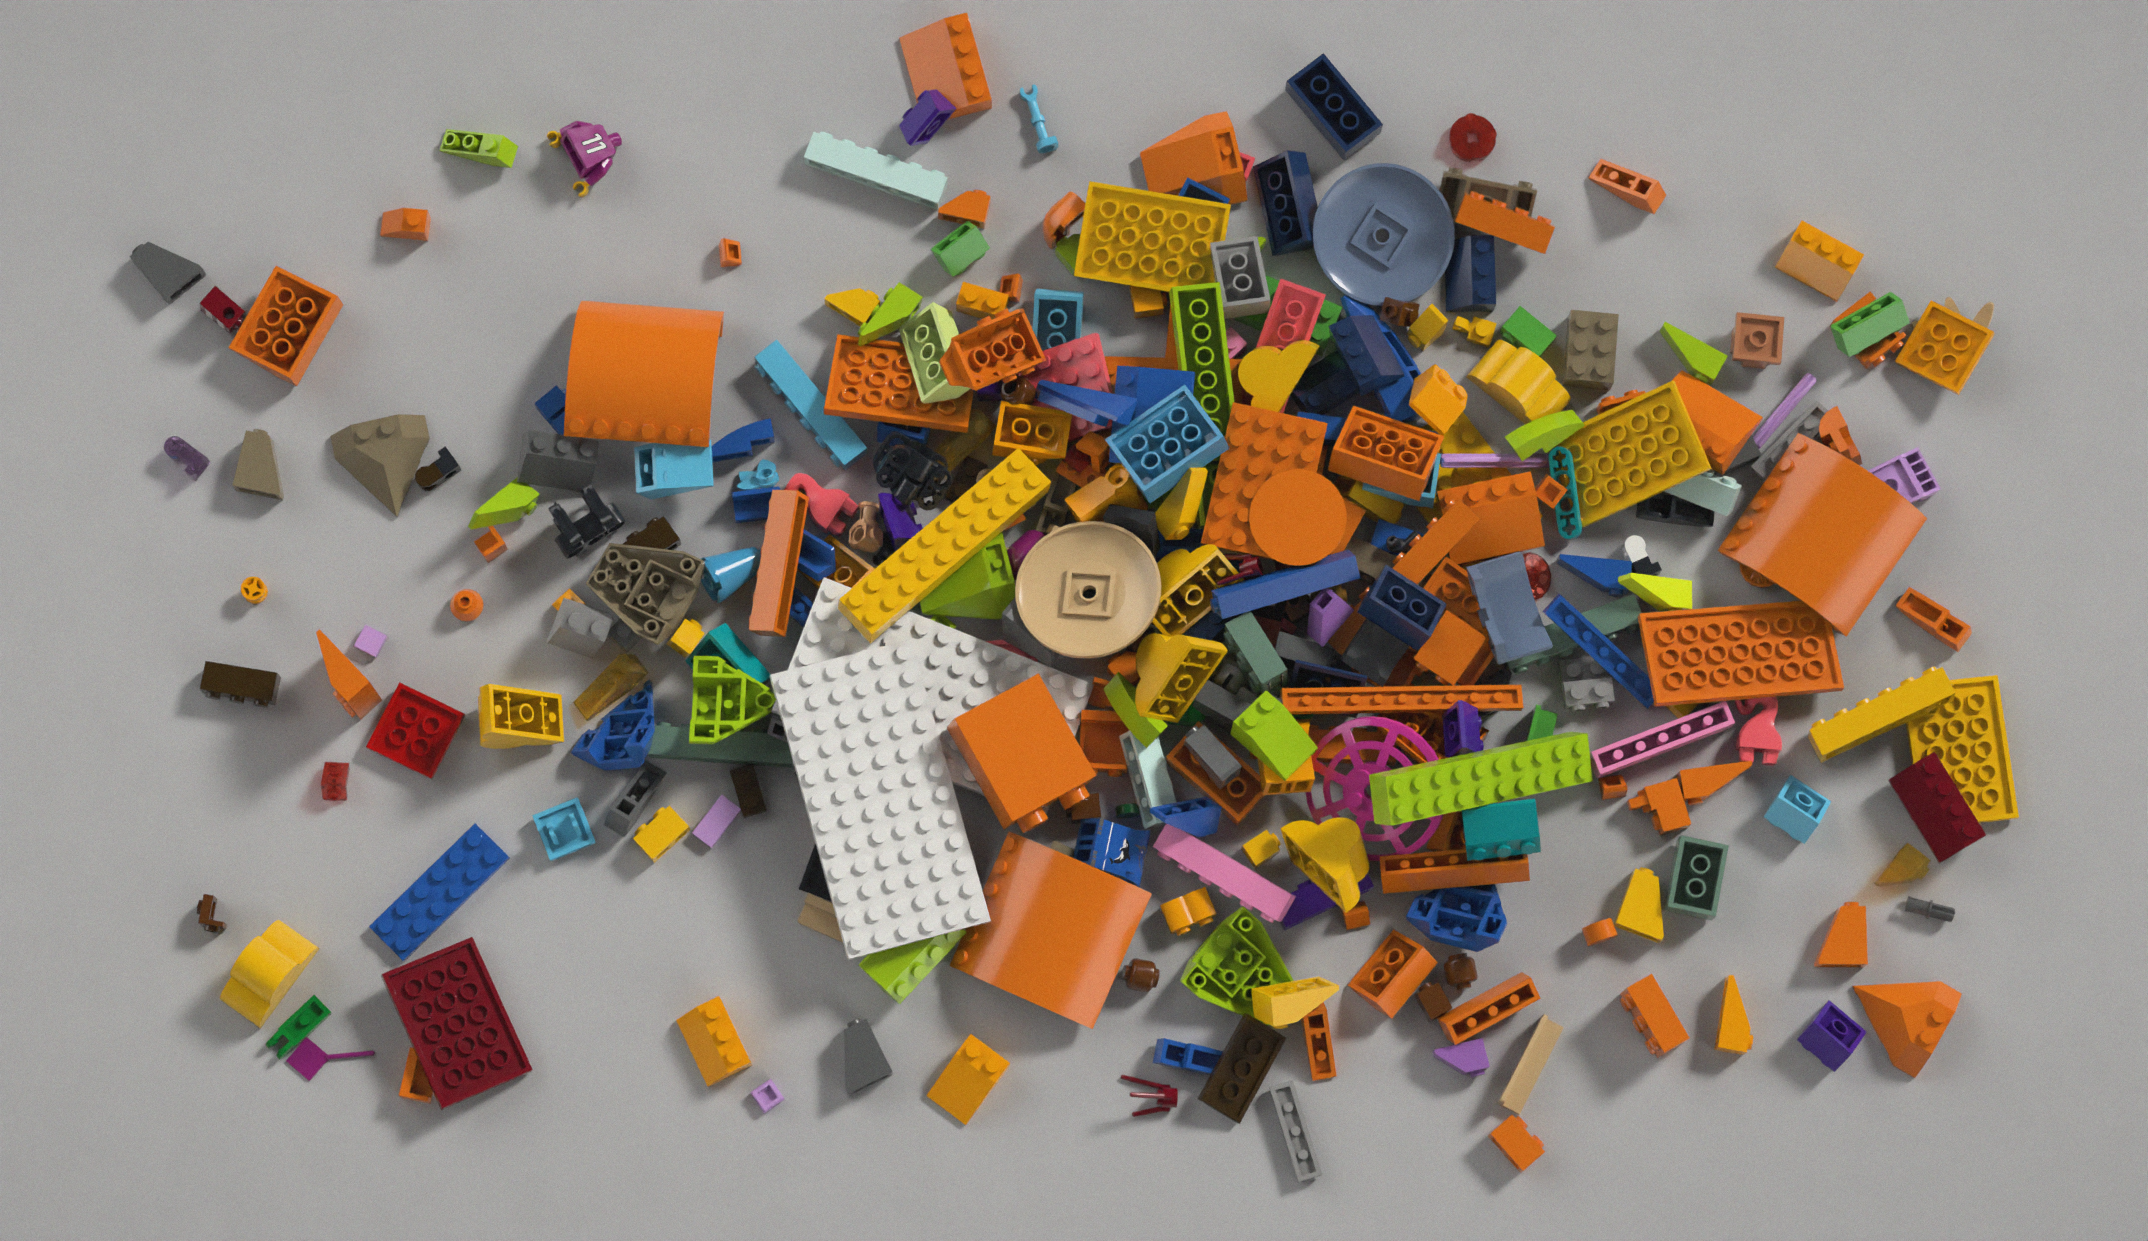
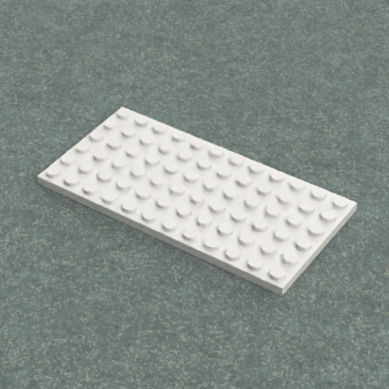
M823 577L788 670L912 639L953 784L985 796L947 730L948 725L954 718L1038 673L1075 737L1081 722V710H1085L1094 684L910 611L870 643L838 610L839 599L852 588ZM775 701L771 712L780 715L777 702ZM1049 806L1043 808L1046 814L1048 812Z
M912 639L771 674L769 677L848 960L990 922L991 919Z

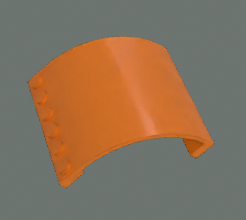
M581 301L576 314L570 348L564 436L709 447L714 370L718 339L723 335L724 312Z
M1798 433L1727 535L1718 551L1725 557L1751 568L1779 585L1831 624L1832 630L1847 637L1927 518L1901 494L1857 463L1835 450Z
M1009 831L983 888L991 921L965 929L967 933L961 938L949 966L1093 1029L1152 893Z

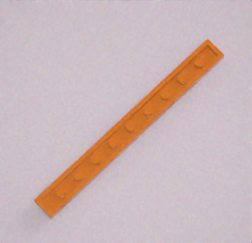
M1522 685L1282 688L1280 691L1281 703L1291 714L1446 712L1458 700H1463L1478 708V711H1522L1523 709Z

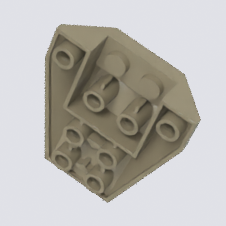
M609 543L587 580L586 585L637 636L658 645L675 633L696 597L705 561L684 551Z

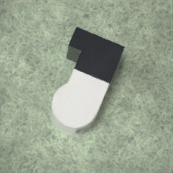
M1637 535L1627 538L1622 551L1626 561H1632L1631 572L1652 576L1659 575L1662 569L1658 562L1651 563L1645 551L1646 544L1643 538Z

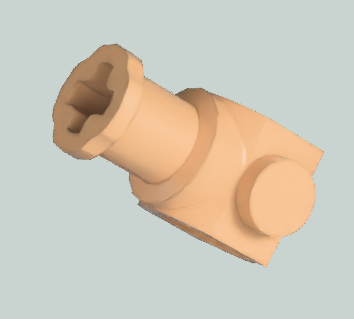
M863 501L858 504V510L860 511L859 520L849 530L848 544L854 550L860 549L864 552L873 553L883 545V532L876 522L879 505L875 502Z

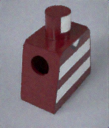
M216 286L199 303L201 311L229 334L234 330L238 332L245 320V311ZM232 313L234 317L227 319L225 315Z

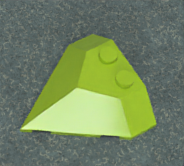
M694 656L692 718L690 720L689 744H715L772 713L771 711L776 701L774 693L770 691V688L743 671L732 668L726 664L725 660L718 656Z

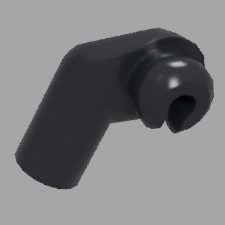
M1414 530L1406 539L1396 538L1395 535L1389 536L1386 540L1388 550L1393 553L1403 552L1406 554L1412 548L1409 543L1419 533Z
M888 532L883 533V545L877 555H874L872 558L875 566H879L894 553Z

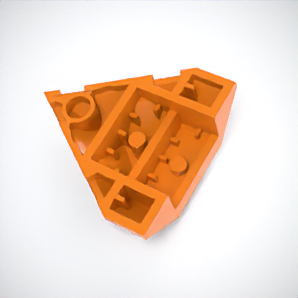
M1941 981L1852 986L1856 995L1861 1000L1864 1006L1863 1009L1880 1042L1883 1043L1892 1065L1916 1078L1932 1055L1951 1021L1962 993Z

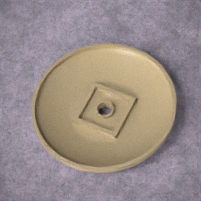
M1076 522L1050 532L1028 552L1017 575L1015 587L1016 604L1026 629L1046 648L1061 655L1074 658L1103 657L1126 648L1136 641L1149 627L1160 604L1161 577L1158 565L1151 551L1130 531L1106 522ZM1088 589L1096 591V595L1091 599L1083 597V593Z

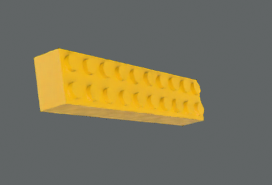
M1017 448L839 599L838 610L872 643L1049 492L1051 481Z

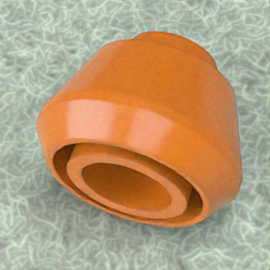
M462 589L455 593L451 599V612L461 621H472L482 613V597L472 589Z

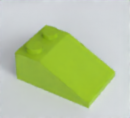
M1268 691L1259 696L1233 721L1231 735L1284 781L1318 750V747L1286 707Z

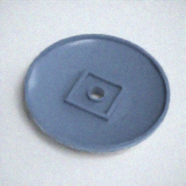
M1389 163L1362 166L1338 179L1320 201L1315 213L1312 230L1316 259L1327 279L1344 295L1358 302L1373 306H1383L1385 297L1409 302L1432 288L1441 278L1449 264L1455 239L1451 211L1437 187L1422 174L1405 166ZM1383 229L1388 233L1386 242L1382 243L1376 239L1377 230Z

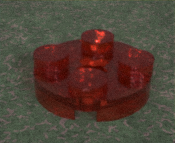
M1469 113L1459 118L1451 127L1449 133L1451 151L1457 158L1465 162L1484 160L1492 153L1495 147L1496 130L1486 118ZM1474 133L1479 141L1477 143L1475 141L1469 143L1467 135Z

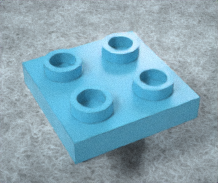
M578 797L532 815L550 861L596 844Z

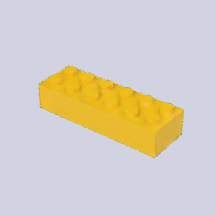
M1935 666L1923 671V675L1915 680L1913 677L1900 682L1901 686L1894 690L1891 687L1880 691L1878 697L1871 701L1869 698H1865L1855 704L1856 707L1850 711L1845 708L1834 713V718L1825 721V719H1821L1811 725L1812 728L1809 729L1808 739L1820 763L1952 702L1956 692L1943 667L1936 669Z

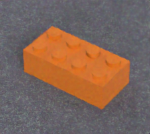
M1198 721L1194 727L1200 728L1203 724ZM1184 736L1166 756L1167 764L1204 797L1207 796L1222 807L1221 812L1238 826L1265 796L1262 795L1260 775L1218 739L1242 766L1240 774L1223 788L1219 789L1184 745V741L1187 738Z

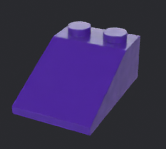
M890 493L878 494L879 511L894 552H896L922 530L923 527L921 523L916 524L914 516L917 515V511L913 502L911 505H906L898 501Z

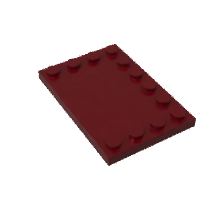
M473 937L381 975L441 1110L532 1072L533 1069Z

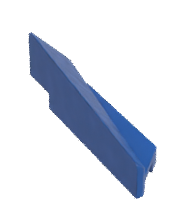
M1046 380L1038 382L1035 397L1040 402L1107 427L1109 419L1129 426L1138 402L1136 398Z

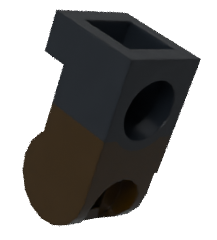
M446 446L438 451L440 456L438 460L416 471L415 480L422 490L431 491L461 471L459 464Z

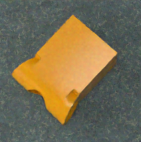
M1121 463L1112 466L1107 471L1105 477H1098L1064 499L1076 522H1104L1103 516L1110 504L1148 510V505L1141 491L1136 488V484Z
M1310 718L1295 719L1308 735ZM1311 757L1286 781L1258 759L1262 795L1311 792L1315 780Z

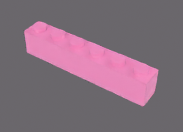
M1724 701L1594 750L1590 753L1591 767L1596 779L1730 729L1735 724L1727 702Z
M1165 824L1153 845L1155 849L1159 850L1157 855L1167 861H1170L1171 858L1179 862L1178 868L1189 874L1191 871L1196 872L1200 875L1198 879L1209 886L1212 883L1218 885L1220 893L1229 898H1232L1233 895L1241 899L1239 904L1251 911L1255 907L1262 912L1260 916L1271 923L1274 920L1282 922L1296 898L1295 895L1192 834L1169 824Z

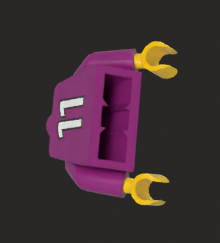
M575 121L561 128L558 133L556 131H549L547 133L548 139L557 137L549 145L552 148H558L562 144L580 179H585L583 182L577 181L573 184L574 190L579 186H584V190L578 194L579 197L586 196L588 194V186H594L606 175L613 164L612 159L616 154L615 147L622 145L619 133L615 132L607 135L602 125H593L582 121Z

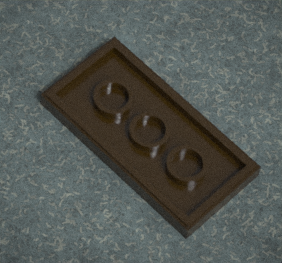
M1244 1013L1197 1099L1235 1123L1240 1124L1287 1038L1251 1015Z

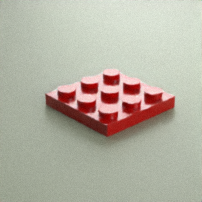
M399 682L366 748L432 780L466 715Z

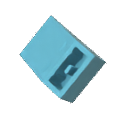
M711 440L709 441V447L661 443L634 447L636 493L653 500L714 486Z

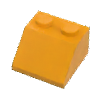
M1434 364L1414 379L1409 406L1439 435L1443 436L1465 409L1468 395L1465 389L1457 385L1444 369H1440Z

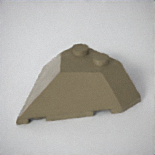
M397 414L352 424L331 435L335 460L398 517L401 510L400 507L421 462L420 459L424 449L430 440L425 415Z

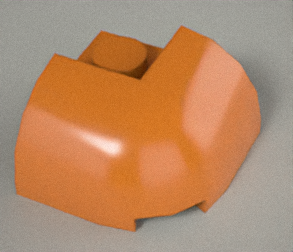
M1068 192L1045 214L1043 235L1051 250L1056 247L1059 240L1070 235V228L1084 216L1086 203L1074 192Z
M1838 406L1833 407L1820 420L1819 432L1823 445L1835 450L1858 465L1863 464L1860 453L1850 436L1848 426Z

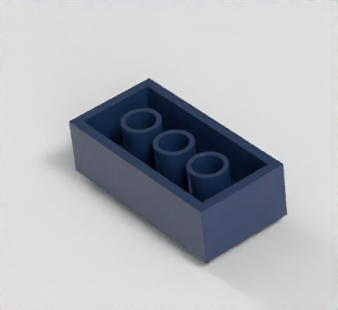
M1324 53L1287 80L1285 91L1344 161L1381 133L1382 122Z

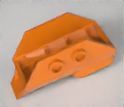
M1007 308L994 314L996 318L992 320L990 316L977 321L978 326L951 338L947 351L939 361L949 385L968 387L977 391L1000 380H1003L1004 384L1016 379V374L1019 372L1022 376L1035 371L1034 366L1047 361L1023 308L1009 312Z

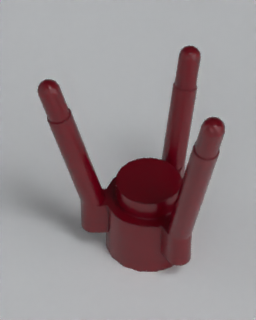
M1223 554L1227 560H1243V563H1239L1240 573L1217 581L1216 584L1220 586L1241 578L1247 580L1263 575L1260 558L1258 556L1252 557L1251 554Z
M1121 1075L1123 1080L1160 1089L1157 1090V1093L1131 1092L1129 1094L1130 1097L1156 1099V1104L1161 1105L1133 1112V1117L1157 1112H1170V1107L1177 1108V1088H1170V1084H1159L1132 1076Z

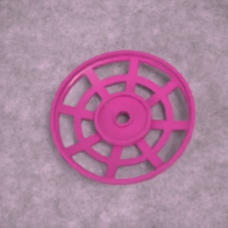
M1374 716L1356 718L1335 727L1320 740L1317 745L1318 750L1311 756L1313 770L1325 776L1323 793L1326 806L1316 809L1312 793H1305L1310 813L1317 825L1322 823L1320 818L1330 814L1332 818L1340 817L1337 813L1338 811L1349 808L1357 816L1356 824L1359 826L1363 840L1373 842L1390 840L1397 852L1382 855L1367 854L1368 860L1380 861V856L1411 854L1418 850L1438 829L1444 814L1426 818L1431 820L1429 827L1416 842L1407 848L1399 835L1406 831L1414 821L1402 823L1396 829L1393 826L1381 825L1385 831L1384 834L1363 833L1366 821H1374L1372 797L1367 793V786L1370 785L1369 775L1391 770L1386 766L1390 755L1397 759L1404 767L1413 765L1403 753L1393 747L1398 734L1405 736L1414 743L1424 754L1428 762L1439 760L1432 747L1412 728L1392 719ZM1361 726H1377L1387 728L1389 732L1384 743L1378 741H1360L1355 743L1351 729ZM1342 733L1346 747L1334 756L1328 767L1317 761V757L1325 745L1335 736ZM1376 749L1380 750L1376 762L1363 763L1358 750ZM1349 754L1354 769L1345 776L1335 771V768ZM1331 780L1343 785L1344 798L1336 802H1332Z

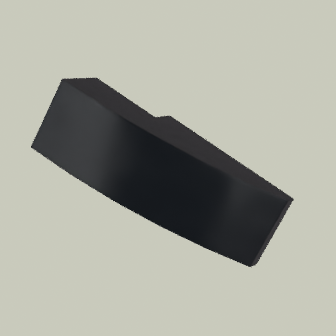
M1657 494L1637 503L1636 518L1677 525L1713 527L1715 511L1675 495Z

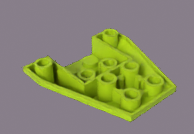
M1002 532L920 601L923 615L1002 619L1003 611L1015 598L1016 587Z
M1244 906L1218 924L1188 960L1180 980L1198 998L1241 1016L1247 1013L1254 1017L1252 988L1294 981L1264 926Z

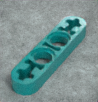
M1557 446L1549 453L1551 478L1558 482V478L1566 474L1570 479L1569 485L1565 487L1567 489L1566 493L1555 506L1558 531L1565 539H1576L1582 532V523L1573 457L1569 449ZM1559 451L1561 454L1566 455V458L1562 459V466L1568 467V471L1560 470L1556 472V468H1561L1560 461L1555 460V457L1559 456ZM1565 498H1570L1573 502V507L1568 512L1563 511L1561 508V502ZM1574 514L1575 518H1570V524L1575 525L1576 528L1572 530V535H1570L1569 532H1565V527L1569 526L1568 519H1563L1562 516Z

